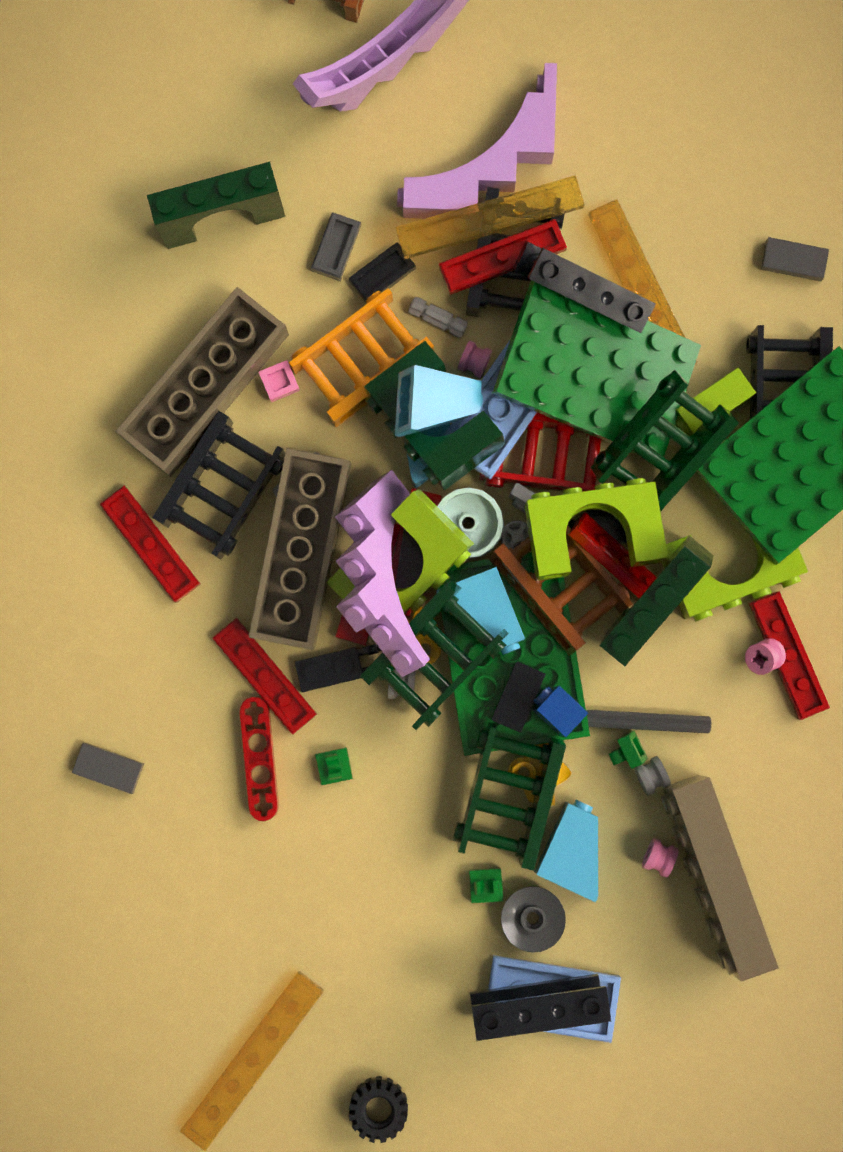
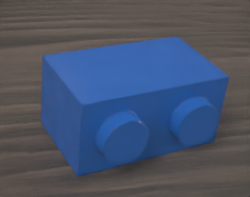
M549 686L544 688L533 700L537 704L533 711L560 737H567L588 714L560 686H556L553 689Z

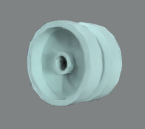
M470 487L456 489L446 495L437 506L474 543L468 549L472 554L469 558L481 557L487 554L501 540L504 528L503 513L495 499L483 490ZM466 517L474 519L475 525L473 528L465 529L463 527Z

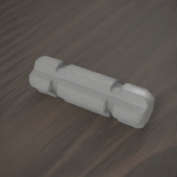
M419 297L413 299L408 311L411 315L418 318L423 316L424 321L444 331L449 329V333L458 338L463 336L468 325L466 320L458 316L455 319L452 313L433 304L428 306L426 305L427 301Z

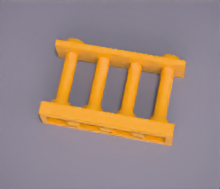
M389 288L382 293L381 291L373 293L366 300L365 306L309 348L304 346L297 350L291 357L293 360L289 362L291 370L295 375L304 369L328 399L331 409L327 411V414L335 427H338L367 405L365 399L368 398V395L364 388L366 384L423 341H426L434 351V345L427 336L421 341L418 339L414 340L388 307L393 302L392 292ZM377 313L405 347L403 349L405 353L396 360L393 357H388L363 325ZM352 332L355 333L380 365L378 368L380 372L371 379L369 376L365 377L338 343ZM328 350L355 384V391L347 397L339 395L314 362V360Z

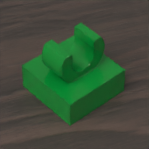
M635 730L617 739L620 747L608 754L613 765L627 760L631 769L642 765L648 759Z
M347 748L315 754L321 785L353 779Z
M501 868L469 870L471 903L503 901Z

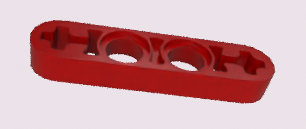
M251 697L247 698L240 707L248 805L253 818L258 821H267L272 819L279 810L269 706L262 698ZM253 702H256L257 707H263V713L258 715V724L265 723V730H247V724L254 725L253 716L246 713L247 709L252 708ZM257 733L262 734L267 741L265 749L261 752L253 751L249 745L251 736ZM263 765L268 768L270 778L266 783L259 784L254 781L252 772L256 766ZM271 786L272 793L266 792L265 798L267 803H272L273 808L269 809L265 816L261 810H256V804L261 803V793L254 795L253 788L264 789Z

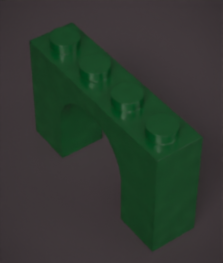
M270 161L147 195L155 227L168 249L196 242L197 237L194 225L201 219L218 212L247 210L253 214L256 225L286 217Z
M423 341L364 386L368 398L365 399L366 403L376 415L381 412L387 419L384 425L394 438L398 437L395 436L398 373L413 365L446 372L443 361L426 341ZM484 411L480 412L455 432L446 436L433 437L416 432L401 437L406 443L403 448L414 462L419 459L425 466L422 470L425 477L433 486L438 483L444 491L505 445L503 433Z
M688 535L670 556L665 567L631 608L624 610L611 625L599 646L625 667L711 568L714 555Z

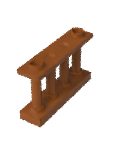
M567 525L566 540L570 560L574 558L585 573L555 598H549L541 589V583L545 580L536 581L535 573H528L520 564L522 563L521 559L531 551L529 537L514 549H508L503 543L492 552L488 559L497 567V570L568 656H570L586 643L582 638L583 632L613 607L619 613H622L633 603L629 599L630 595L626 588L620 583L616 584L601 564L569 535L571 528ZM594 582L606 597L575 623H569L562 614V608Z

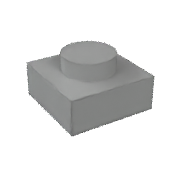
M516 483L509 498L513 500L512 505L516 509L525 513L524 505L527 500L531 499V495L535 493Z

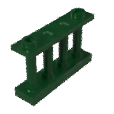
M674 369L669 376L660 381L655 393L607 449L601 451L596 456L591 469L597 480L602 484L610 475H613L626 485V482L629 480L639 479L620 465L629 453L634 451L660 470V473L652 482L655 481L661 512L735 429L739 422L721 404L714 411H709L685 393L684 390L688 384L680 373ZM674 402H677L703 422L693 435H687L662 416ZM653 426L681 446V449L672 459L667 460L641 441Z
M453 580L446 583L409 623L415 637L419 634H422L424 637L427 635L464 670L451 684L429 662L418 669L442 692L438 699L429 706L394 672L395 668L383 652L360 676L368 685L377 679L381 682L385 681L421 715L412 725L415 730L423 723L429 727L442 714L437 708L488 655L494 659L506 646L502 640L509 633L505 629L494 638L457 603L459 599L455 595L462 588ZM441 610L445 614L449 612L486 647L474 661L436 626L437 622L434 618Z
M488 722L487 730L481 729L477 748L481 749L463 823L457 822L453 841L457 842L458 852L465 854L468 841L514 852L515 856L519 857L521 868L534 871L566 745L563 740L550 737L549 744L543 745V747L495 736L497 730L495 723ZM491 749L539 760V763L543 764L541 775L531 778L487 767ZM483 780L531 791V794L535 795L533 806L523 809L479 798ZM475 811L522 821L523 825L527 826L525 837H519L516 840L471 829Z

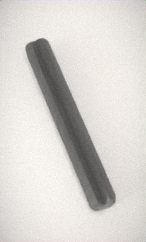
M587 710L589 727L710 733L712 727L711 717Z

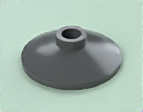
M530 886L517 890L507 899L501 913V924L505 936L515 947L526 952H542L551 948L559 941L565 929L566 916L560 900L552 892L541 887ZM530 912L538 914L539 918L536 923L531 924L527 921L526 918Z

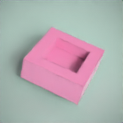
M287 360L259 371L271 403L300 391Z

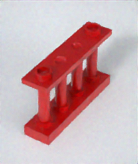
M537 412L526 428L527 434L521 474L502 472V463L491 480L481 473L479 476V480L485 481L486 486L503 488L504 484L515 485L519 483L525 487L562 492L576 487L582 488V492L595 490L596 476L591 466L596 456L600 453L602 439L586 433L589 442L583 483L566 481L565 473L570 435H574V432H585ZM543 427L555 429V433L558 434L552 479L533 476L539 431H542Z

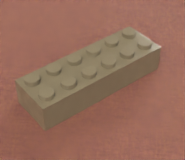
M236 287L115 432L171 477L198 445L217 412L225 413L289 336L286 325L240 288Z
M286 448L249 638L309 650L315 649L328 586L326 582L329 580L340 526L335 516L343 510L352 465L350 460Z
M697 775L671 784L666 788L663 787L665 795L661 796V801L667 815L671 814L674 818L676 826L672 827L673 835L677 844H682L687 856L683 857V862L688 875H693L698 887L694 888V893L700 907L704 906L709 918L705 919V924L711 938L715 937L720 949L716 950V955L722 969H726L729 975H734L741 982L779 969L710 777Z

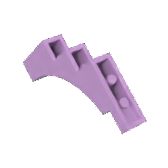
M545 63L543 75H537L536 92H527L522 107L513 123L503 136L483 154L467 164L447 172L424 177H404V188H398L397 207H403L404 218L477 221L478 191H487V187L500 189L499 192H514L517 163L552 164L555 143L557 63Z

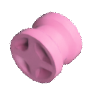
M469 340L460 359L458 370L463 372L469 370L473 372L475 377L481 379L491 357L492 350L489 348L481 349L476 346L475 342Z
M770 638L751 645L745 654L748 668L758 675L767 674L781 667L786 659L783 645L779 641Z
M653 838L644 855L642 868L647 870L655 869L661 876L667 878L675 865L679 848L672 845L666 847L662 845L660 840Z

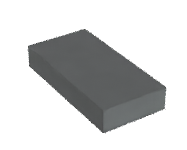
M332 212L312 264V272L341 282L360 231L361 222Z
M768 237L761 270L821 282L825 276L829 249Z
M83 743L72 773L129 794H134L144 763L88 743Z

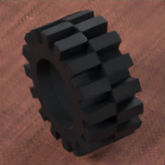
M377 1076L376 1080L366 1079L364 1084L360 1083L357 1086L356 1091L353 1092L351 1097L349 1120L352 1121V1128L354 1131L358 1130L360 1132L359 1136L362 1139L366 1136L370 1138L369 1142L375 1143V1139L380 1140V1143L386 1142L389 1137L391 1140L397 1137V1132L403 1130L404 1123L407 1121L408 1104L406 1094L401 1091L402 1087L399 1084H393V1080L390 1078L387 1081L382 1080V1076ZM376 1097L386 1099L391 1106L390 1116L380 1122L370 1119L366 1113L367 1103Z

